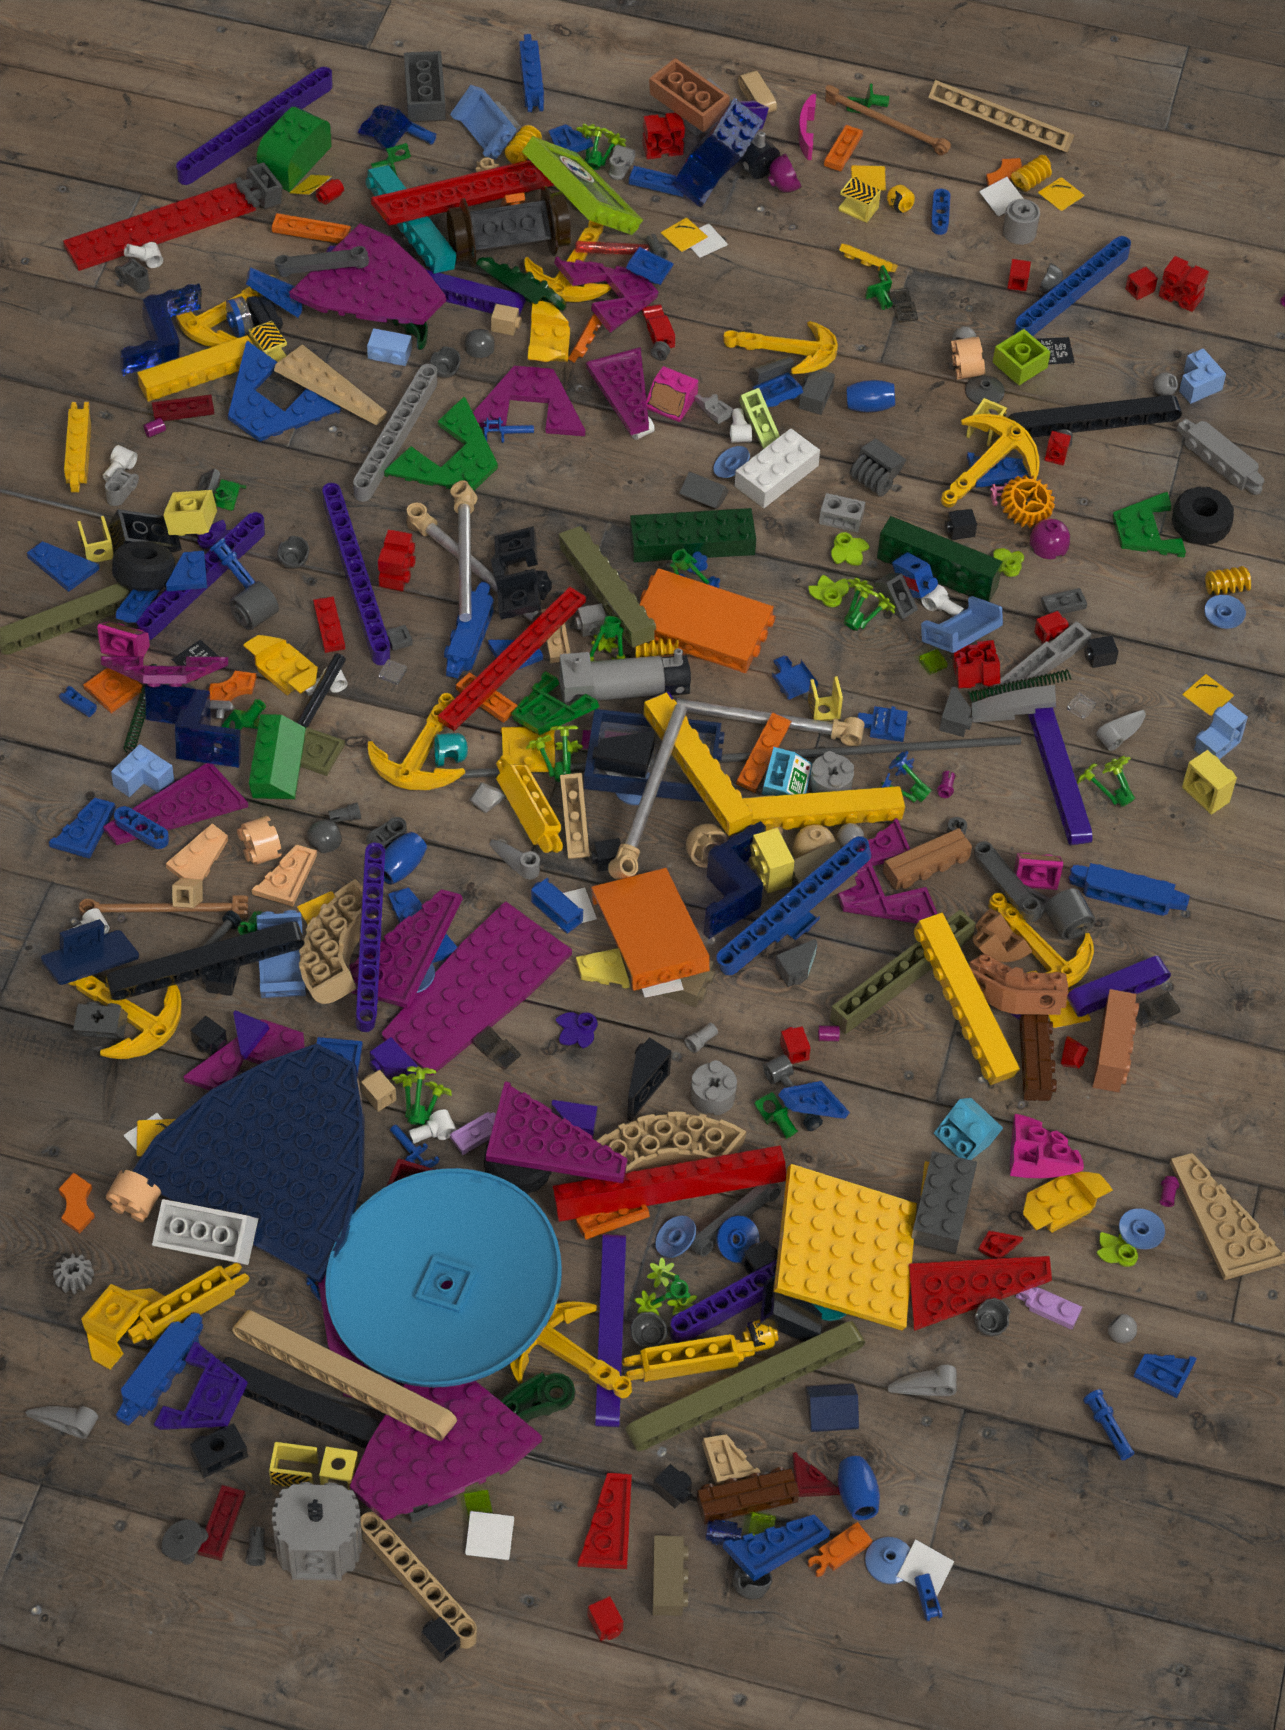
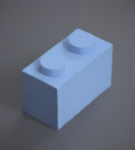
M373 328L367 344L368 359L406 366L412 350V336Z

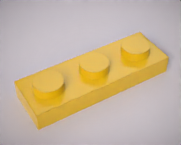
M842 243L839 251L844 252V257L852 260L855 257L861 259V264L869 267L872 264L878 266V271L884 265L888 273L889 271L896 272L898 265L848 244Z

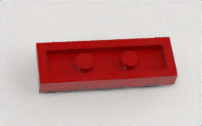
M334 596L314 599L313 605L324 652L345 650V642Z

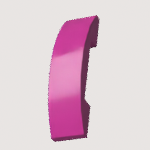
M812 94L804 103L799 120L798 139L800 148L807 160H812L814 133H806L807 120L814 121L816 94Z

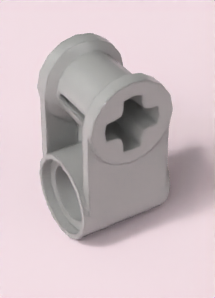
M620 145L615 146L609 161L611 165L609 177L611 179L621 180L625 177L635 158L634 149Z
M117 468L105 484L107 503L111 506H119L124 503L129 494L137 487L139 476L135 473H127L123 468Z

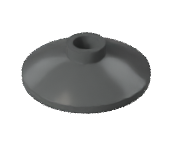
M981 375L968 381L965 392L968 399L977 405H980L984 398L998 404L1004 397L1005 389L998 379Z

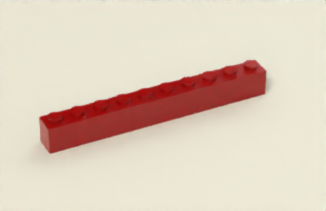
M781 1145L632 1171L625 1173L623 1183L601 1179H587L553 1186L558 1220L561 1222L597 1213L617 1212L619 1209L624 1208L633 1209L639 1208L641 1205L650 1206L786 1181V1164Z

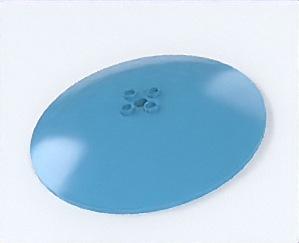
M460 1168L437 1169L400 1179L374 1194L352 1215L345 1245L335 1258L333 1257L335 1251H331L326 1271L325 1286L328 1310L333 1325L346 1347L359 1361L380 1375L400 1383L421 1387H448L473 1382L501 1370L516 1360L533 1344L547 1325L556 1306L562 1280V1261L558 1240L551 1223L538 1204L514 1184L489 1173ZM444 1281L453 1282L452 1287L449 1289H442L441 1284Z

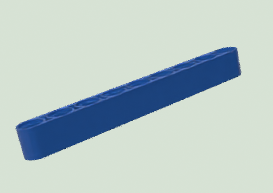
M1119 236L1018 316L1013 335L1025 329L1034 336L1128 259L1131 240L1125 236Z
M861 836L853 838L724 946L716 956L722 973L725 975L737 973L864 866L872 856L868 840ZM844 862H847V863H848V864H846V865H844V866H841V864L844 863ZM827 876H832L830 879H824ZM810 890H815L813 893H807ZM793 904H799L796 907H791ZM777 918H782L780 921H774ZM760 932H765L763 935H758ZM743 946H749L746 949H741ZM727 960H732L730 963H724Z

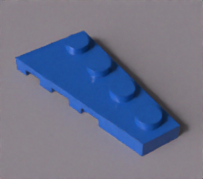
M409 887L388 894L389 902L399 924L408 916L412 917L422 909L423 904ZM445 934L432 963L449 958L457 949V946L447 934Z
M814 1514L787 1522L786 1526L780 1528H767L765 1532L757 1535L751 1533L744 1535L742 1539L732 1541V1539L724 1541L723 1549L754 1582L828 1538L830 1530Z

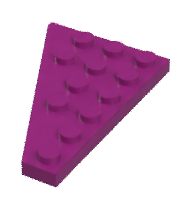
M441 889L431 900L426 901L422 905L421 910L412 917L408 916L392 932L384 936V940L380 943L378 1001L409 1009L463 900L461 894ZM365 955V956H364V957L367 958V959H373V958H374V956H372V955ZM359 957L356 962L349 965L356 988ZM370 975L363 976L367 980L373 979ZM357 989L352 991L351 993L357 995Z
M504 1082L486 1152V1161L623 1183L627 1168L626 1157L612 1151L606 1144L603 1146L592 1139V1135L578 1126H573L567 1119H561L538 1100H534L527 1093H521L512 1087L510 1082Z

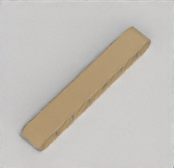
M374 1512L363 1514L360 1518L362 1539L434 1620L441 1616L460 1637V1648L468 1649L473 1647L477 1640V1627L471 1617L385 1521ZM369 1524L377 1526L373 1530H368L365 1528ZM383 1542L392 1543L389 1547L381 1546ZM400 1559H405L408 1561L404 1565H399L396 1563ZM415 1577H422L424 1579L419 1583L412 1581ZM435 1594L439 1596V1599L434 1601L428 1599L430 1595ZM452 1612L455 1614V1617L448 1619L444 1617V1614ZM463 1630H468L472 1634L464 1637L459 1633Z

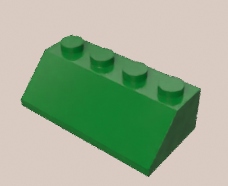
M260 714L249 778L252 798L295 799L301 766L300 761L305 742V727L283 715Z

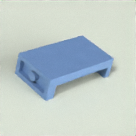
M473 85L469 86L450 114L453 119L461 121L484 149L483 155L495 160L517 131L485 90Z
M971 596L968 598V609L941 624L928 620L922 622V642L955 653L1003 625L1002 607Z
M287 910L282 914H274V912L267 911L262 912L261 915H256L257 931L293 921L299 924L303 936L300 912ZM299 950L259 961L261 998L306 996V986L301 977L299 967Z

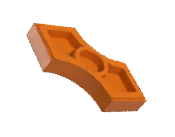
M1002 159L1001 167L997 171L986 175L987 185L990 186L1005 177L1012 181L1011 174L1022 168L1021 159Z
M235 671L228 680L222 683H211L206 698V705L211 700L231 702L240 695L252 694L257 679L256 673Z
M73 1173L58 1189L60 1195L67 1203L61 1220L80 1234L95 1218L94 1213L87 1206V1198L92 1191V1185Z

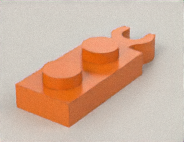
M856 1522L820 1547L818 1553L821 1556L811 1557L808 1561V1567L814 1564L820 1565L821 1568L815 1574L817 1577H820L825 1573L826 1567L830 1566L833 1571L869 1547L873 1540L861 1525Z

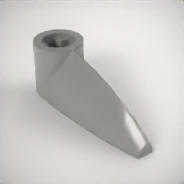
M1140 710L1106 723L1098 729L1096 736L1109 751L1117 749L1124 740L1128 739L1139 729L1146 716L1145 711Z
M494 839L490 841V846L523 878L531 880L538 877L540 873V858L537 853L532 851L524 853L504 842Z
M940 1365L935 1370L910 1374L889 1384L888 1392L923 1396H952L957 1392V1370L951 1365Z
M47 1406L26 1411L28 1417L81 1439L88 1437L98 1420L97 1413L84 1406L79 1407V1409Z

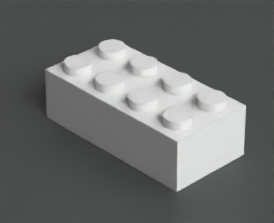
M790 428L736 470L735 487L762 508H765L818 467L820 449Z
M162 1199L152 1246L248 1265L258 1218Z

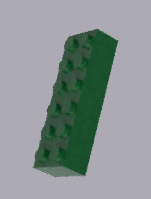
M752 508L630 515L629 532L633 562L672 560L673 553L683 548L691 556L695 552H700L702 555H706L707 558L755 555L757 539Z
M893 516L889 517L880 532L877 559L893 565V561L908 552L930 565L932 575L937 579L939 585L990 602L999 586L1002 560Z

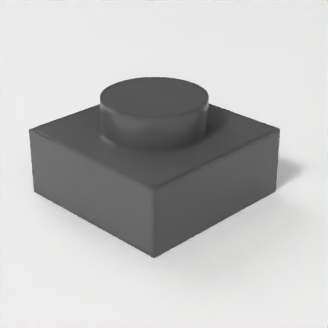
M406 625L386 630L393 651L413 645Z

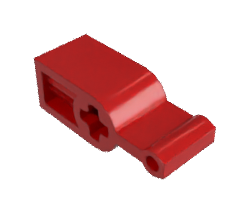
M661 304L643 308L642 315L646 320L648 333L653 345L657 341H662L670 348H675V333L668 316L662 310Z

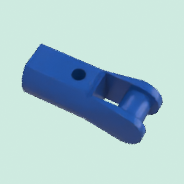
M71 686L66 688L67 691L65 693L59 694V698L63 703L75 708L87 717H91L96 712L97 705L82 696Z
M930 1573L915 1577L914 1581L925 1620L930 1621V1618L936 1616L942 1618V1610ZM933 1601L934 1607L928 1608L926 1602Z

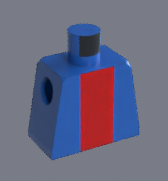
M908 552L892 562L895 573L903 574L913 598H923L937 587L938 581L933 577L930 565Z

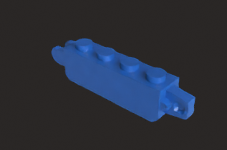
M524 34V41H519V60L524 103L528 112H532L533 106H538L540 112L544 111V89L538 40L532 41L531 34Z
M486 582L479 583L476 592L471 591L472 619L468 622H463L459 619V615L457 617V628L452 630L451 644L446 646L444 657L447 658L446 676L459 678L462 671H469L474 666L494 613V599L489 592L490 584Z
M1090 863L1089 867L1073 865L1070 870L1071 875L1068 878L1069 883L1084 888L1083 893L1086 897L1160 916L1168 914L1169 909L1186 911L1190 895L1174 890L1176 884L1165 880L1160 881L1148 878L1145 875L1128 873L1124 870H1116L1101 864Z
M191 1313L183 1324L177 1321L172 1322L121 1388L123 1403L116 1414L117 1420L129 1426L139 1415L145 1417L148 1411L151 1412L156 1407L160 1395L169 1390L172 1379L185 1368V1359L194 1341L199 1343L198 1336L204 1327L199 1313Z

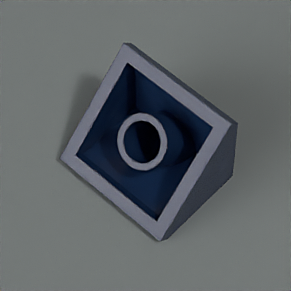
M853 1383L806 1386L811 1432L859 1429L858 1393Z

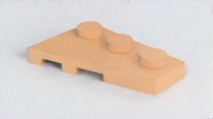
M211 824L166 863V868L180 879H201L203 881L208 876L213 862L218 859L228 842V835L214 824Z
M295 845L279 862L280 864L272 872H269L259 885L252 889V895L293 907L317 857V850Z

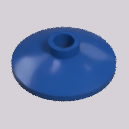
M732 1216L726 1219L721 1224L717 1233L719 1251L731 1262L741 1263L743 1252L748 1250L752 1244L760 1242L759 1231L752 1220L744 1216ZM734 1235L737 1237V1241L735 1243H733Z

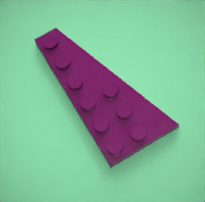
M641 347L586 362L587 370L629 434L634 435L648 431L649 420Z
M209 761L132 809L168 831L247 808L248 802ZM115 819L103 826L104 832L116 845L138 839L119 828L115 824ZM140 824L135 829L144 831L147 829V826Z

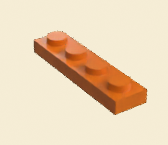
M276 213L272 224V232L339 244L351 232V226Z
M772 712L737 779V785L756 793L768 769L773 747L779 748L792 721Z

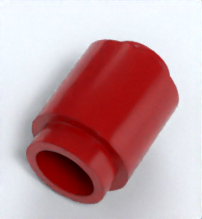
M330 179L316 189V198L320 203L327 205L342 195L344 186L339 179Z

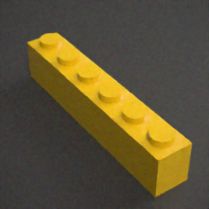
M247 335L137 372L139 387L149 402L233 374L240 369L246 341H249L251 344L253 343Z

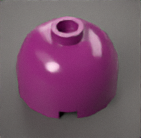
M786 153L774 159L769 168L770 176H768L771 186H776L779 191L784 193H790L802 188Z
M1043 519L1032 529L1029 545L1030 547L1032 546L1037 556L1044 559H1056V556L1061 554L1064 556L1069 550L1070 532L1067 526L1057 519Z

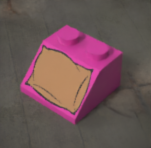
M663 366L651 386L646 400L647 409L680 422L695 401V395L698 394L699 380Z
M110 621L100 623L97 626L101 653L110 656H143L144 658L150 646L147 632Z
M1017 853L1014 873L1023 884L1030 888L1058 890L1063 861L1060 856L1050 854Z

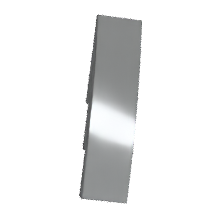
M1055 685L1010 691L973 702V723L1015 720V715L1036 713V708L1056 707Z

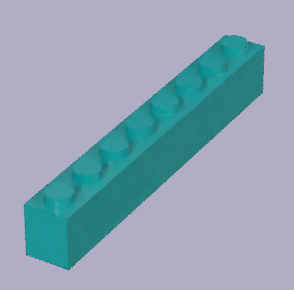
M389 165L368 169L366 186L374 196L406 189ZM428 216L396 224L401 233L406 236L408 242L415 248L417 254L425 261L426 266L434 274L455 269L457 253Z

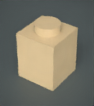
M496 304L491 317V331L514 336L516 328H520L522 317H519V308Z
M181 878L172 885L173 906L194 908L203 901L202 880Z
M380 1070L374 1074L367 1075L361 1081L362 1094L377 1112L396 1101V1088Z

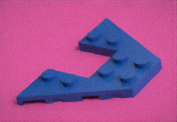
M246 341L228 413V420L260 442L268 439L270 436L283 434V431L288 429H297L308 425L311 421H319L322 417L341 412V408L309 389H306L286 411H283L256 390L274 372L275 365L278 362L249 341Z

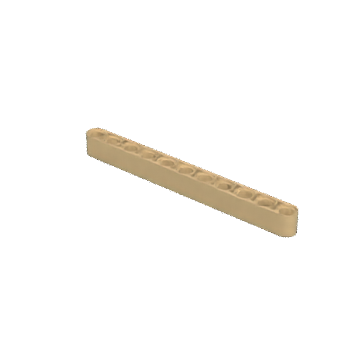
M247 1310L232 1328L235 1336L247 1344L438 1441H442L457 1422L455 1415L446 1408L254 1311Z

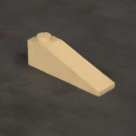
M582 773L560 775L568 859L590 857Z

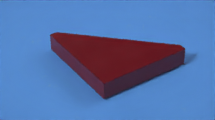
M793 1452V1470L795 1482L799 1490V1497L840 1495L839 1488L829 1481L822 1472L812 1464H808L798 1456L797 1452Z

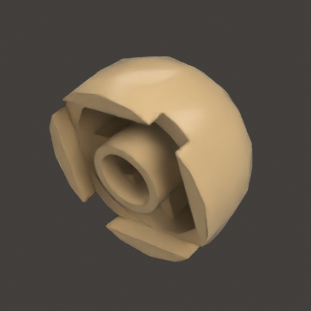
M709 823L700 824L689 832L686 838V850L690 859L698 867H713L717 865L715 861H718L720 858L723 860L730 850V840L727 834L717 825Z
M821 825L806 826L795 836L793 844L794 858L796 859L835 842L834 835Z

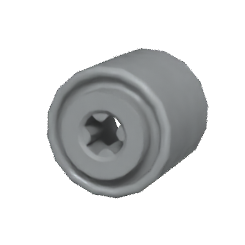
M1016 199L1008 204L1003 225V235L1009 242L1024 245L1035 239L1040 218L1038 205L1028 199Z

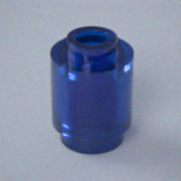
M717 1519L714 1522L708 1521L706 1541H712L711 1544L723 1546L724 1541L731 1539L732 1541L740 1540L742 1528H737V1522Z

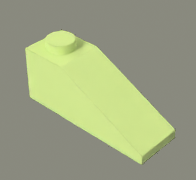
M757 388L742 394L739 402L749 424H751V428L764 449L779 438L780 435L760 389Z

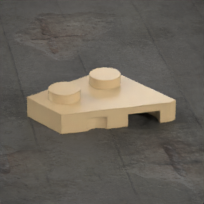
M727 1434L703 1439L702 1445L715 1486L724 1484L726 1480L731 1478L742 1480L747 1479L750 1474L761 1473L758 1468L754 1469L746 1460L747 1456L741 1449L736 1448L734 1442Z

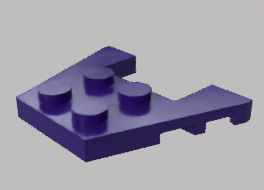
M194 1341L185 1361L189 1365L203 1368L204 1371L185 1411L166 1406L162 1407L154 1424L159 1430L228 1426L248 1384L239 1374L208 1352L198 1342Z

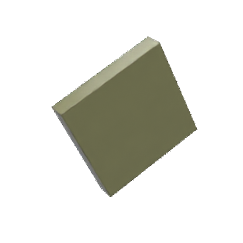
M306 727L300 767L328 776L345 746V740Z

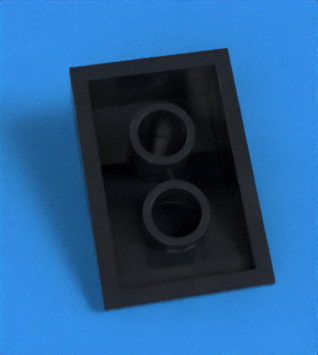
M117 509L108 524L114 551L123 544L139 541L163 545L171 553L182 549L179 536L169 535L164 516Z
M650 1037L645 1043H640L635 1050L636 1056L628 1095L627 1120L630 1122L670 1075L672 1051Z

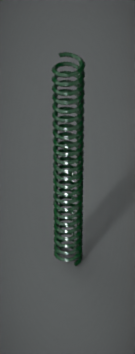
M143 684L129 727L130 729L125 739L123 750L126 753L128 751L125 750V747L131 751L136 748V743H138L145 716L149 709L148 706H150L149 703L151 702L155 687L153 689L150 686L146 687L148 684Z
M1065 669V672L1061 670V673L1060 671H1057V673L1053 672V674L1045 673V675L1033 676L1032 679L1029 677L1028 680L1025 678L1024 681L1021 679L1020 682L1017 680L1016 683L1012 681V684L1008 682V685L1006 683L1004 685H996L995 687L992 685L991 688L988 686L987 689L984 687L983 690L980 688L979 691L976 689L975 692L972 690L971 693L969 691L968 693L971 702H974L973 694L975 700L978 701L977 693L979 699L982 700L981 692L985 699V691L987 697H990L989 690L991 695L994 696L993 689L995 694L998 695L997 688L999 693L1002 694L1001 687L1004 693H1006V688L1010 692V686L1012 691H1014V685L1016 690H1018V684L1020 689H1022V683L1024 689H1026V682L1028 688H1031L1030 681L1032 687H1035L1034 680L1037 687H1039L1038 679L1041 686H1043L1042 678L1047 686L1046 676L1049 685H1051L1050 675L1053 684H1055L1054 674L1057 683H1059L1058 673L1061 682H1063L1062 673L1064 674L1065 681H1067V673L1070 680L1071 675L1068 669Z

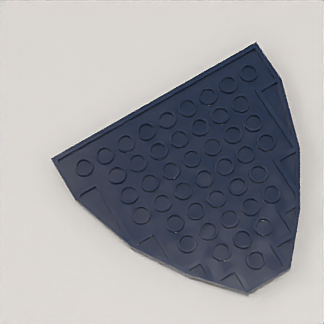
M317 1043L265 1061L206 1093L154 1137L133 1169V1172L147 1178L149 1186L153 1187L154 1184L158 1186L161 1190L160 1195L170 1201L258 1218L253 1246L321 1283L326 1276L331 1251H335L333 1257H337L347 1241L350 1221L355 1211L364 1177L365 1116L357 1067L355 1063Z

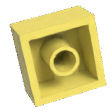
M212 490L173 492L163 514L169 535L183 536L185 534L202 535L208 533L217 513Z
M1206 750L1188 763L1182 788L1212 815L1230 802L1237 777L1232 770L1220 762L1217 756Z
M778 828L753 835V843L750 845L752 853L751 857H749V862L752 869H756L758 873L759 884L765 887L767 893L792 886L795 861Z

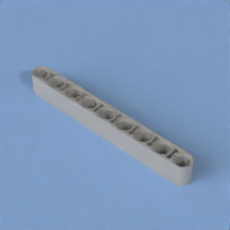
M424 364L419 368L353 480L354 497L356 500L364 502L372 497L384 477V470L391 465L437 387V368L433 364Z

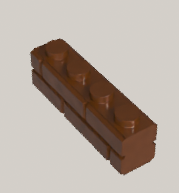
M1021 1014L1019 1027L1024 1100L1050 1101L1052 1093H1056L1057 1081L1052 1079V1073H1055V1060H1051V1054L1054 1053V1040H1050V1035L1053 1033V1022L1049 1021L1048 1015Z
M778 1467L768 1474H750L747 1479L738 1480L737 1478H731L726 1480L724 1484L716 1486L712 1483L705 1484L697 1490L696 1499L703 1524H709L798 1503L799 1490L792 1469Z

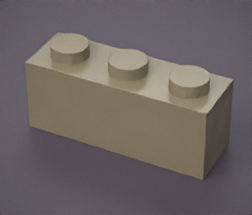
M654 1536L652 1615L682 1616L683 1607H688V1592H683V1584H688V1569L684 1568V1560H688V1545H684V1536Z

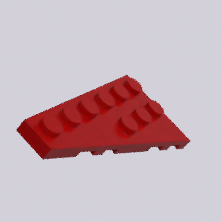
M1050 1256L909 1264L914 1331L976 1309L986 1299L997 1298L1001 1300L1051 1282Z

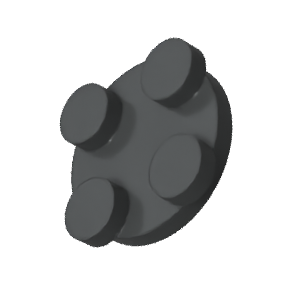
M193 1520L178 1521L164 1534L161 1551L166 1557L188 1565L194 1561L195 1553L199 1550L202 1543L208 1539V1532Z

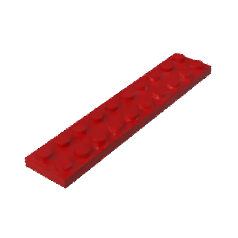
M530 160L371 197V205L388 225H395L447 211V208L459 207L461 198H465L467 205L472 206L501 199L505 195L527 193L541 189L542 186L550 187L554 186V184Z
M234 182L63 240V244L78 271L125 256L124 248L127 244L139 247L149 242L160 244L254 212L256 207H253L252 204L246 201L245 195L239 192Z

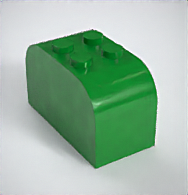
M291 107L263 136L257 150V164L264 162L282 185V189L290 192L332 147L330 123L298 107Z

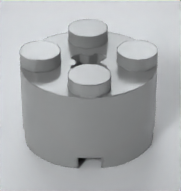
M828 751L818 757L813 762L811 768V792L852 790L854 777L853 763L844 756L835 754L832 751Z
M717 1060L697 1068L691 1080L690 1094L693 1106L704 1114L714 1113V1115H721L729 1111L736 1097L737 1079L734 1072Z

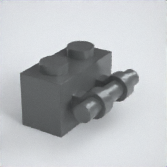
M264 162L247 167L246 180H242L241 177L235 179L237 189L245 195L246 201L252 204L253 207H258L261 204L266 209L281 204L282 185Z

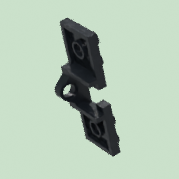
M534 526L494 536L495 555L491 558V564L497 585L498 609L501 620L541 610L537 570L534 568L508 574V566L526 561L528 567L538 565Z

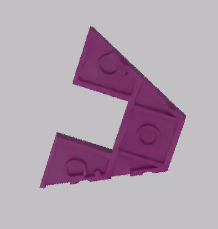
M555 257L554 264L572 286L606 281L617 294L619 299L594 302L591 306L593 313L609 332L614 331L658 297L659 292L647 278L635 275L625 267L615 266L614 269L604 267L603 263L583 262L581 260L568 262Z
M514 365L473 412L480 428L487 427V424H484L486 417L489 420H498L501 417V420H503L501 426H506L510 400L549 403L545 433L585 437V428L554 369ZM489 424V428L498 429L499 424Z
M101 656V665L143 684H148L150 687H158L161 684L180 687L182 684H187L228 666V657H186V666H143V656Z
M895 818L891 825L883 831L880 830L875 838L868 840L872 856L864 866L856 871L858 874L855 877L857 885L836 895L843 912L917 924L919 920L938 914L927 887L885 897L873 866L884 864L885 860L910 850L900 823Z
M261 1019L260 1021L267 1023L270 1029L246 1060L261 1064L305 1048L304 1033ZM238 1037L184 1075V1082L212 1090L236 1077L245 1060L240 1053Z

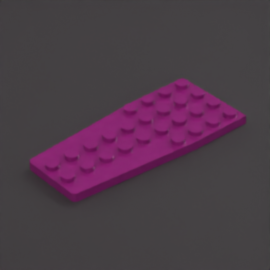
M505 901L435 972L431 985L425 990L416 993L409 1009L403 1008L384 1029L382 1040L386 1041L392 1037L419 1067H428L438 1072L528 998L572 955V949Z

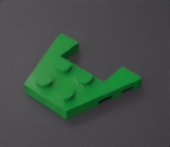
M1168 492L1113 512L1112 519L1122 549L1142 552L1153 550L1159 551L1161 555L1172 553L1177 554V557H1185L1186 550L1182 538L1161 540L1153 515L1154 512L1171 511L1172 505Z
M545 671L541 675L542 680L539 684L535 683L533 685L532 693L528 697L525 696L511 714L514 721L538 735H542L550 731L551 727L561 726L600 706L598 700L587 694H584L570 706L547 694L559 685L557 677Z

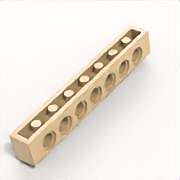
M935 80L928 97L1065 152H1068L1074 138L1072 133Z

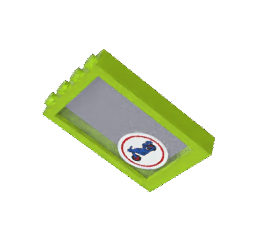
M532 136L522 152L563 192L588 220L633 235L638 230L643 219L578 153Z

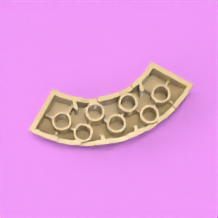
M356 879L334 894L335 898L332 901L321 906L319 915L316 918L313 917L306 928L307 934L304 938L305 945L299 950L301 977L315 1001L322 1004L337 1001L357 989L349 970L352 952L360 940L363 886ZM373 914L366 915L368 918L371 919L376 918V916Z
M668 1112L666 1115H645L626 1125L623 1123L618 1126V1129L608 1135L604 1134L597 1142L603 1146L606 1144L612 1151L626 1157L627 1168L625 1173L738 1153L743 1145L747 1131L722 1119L718 1121L707 1118L705 1114L696 1116L686 1114V1112Z

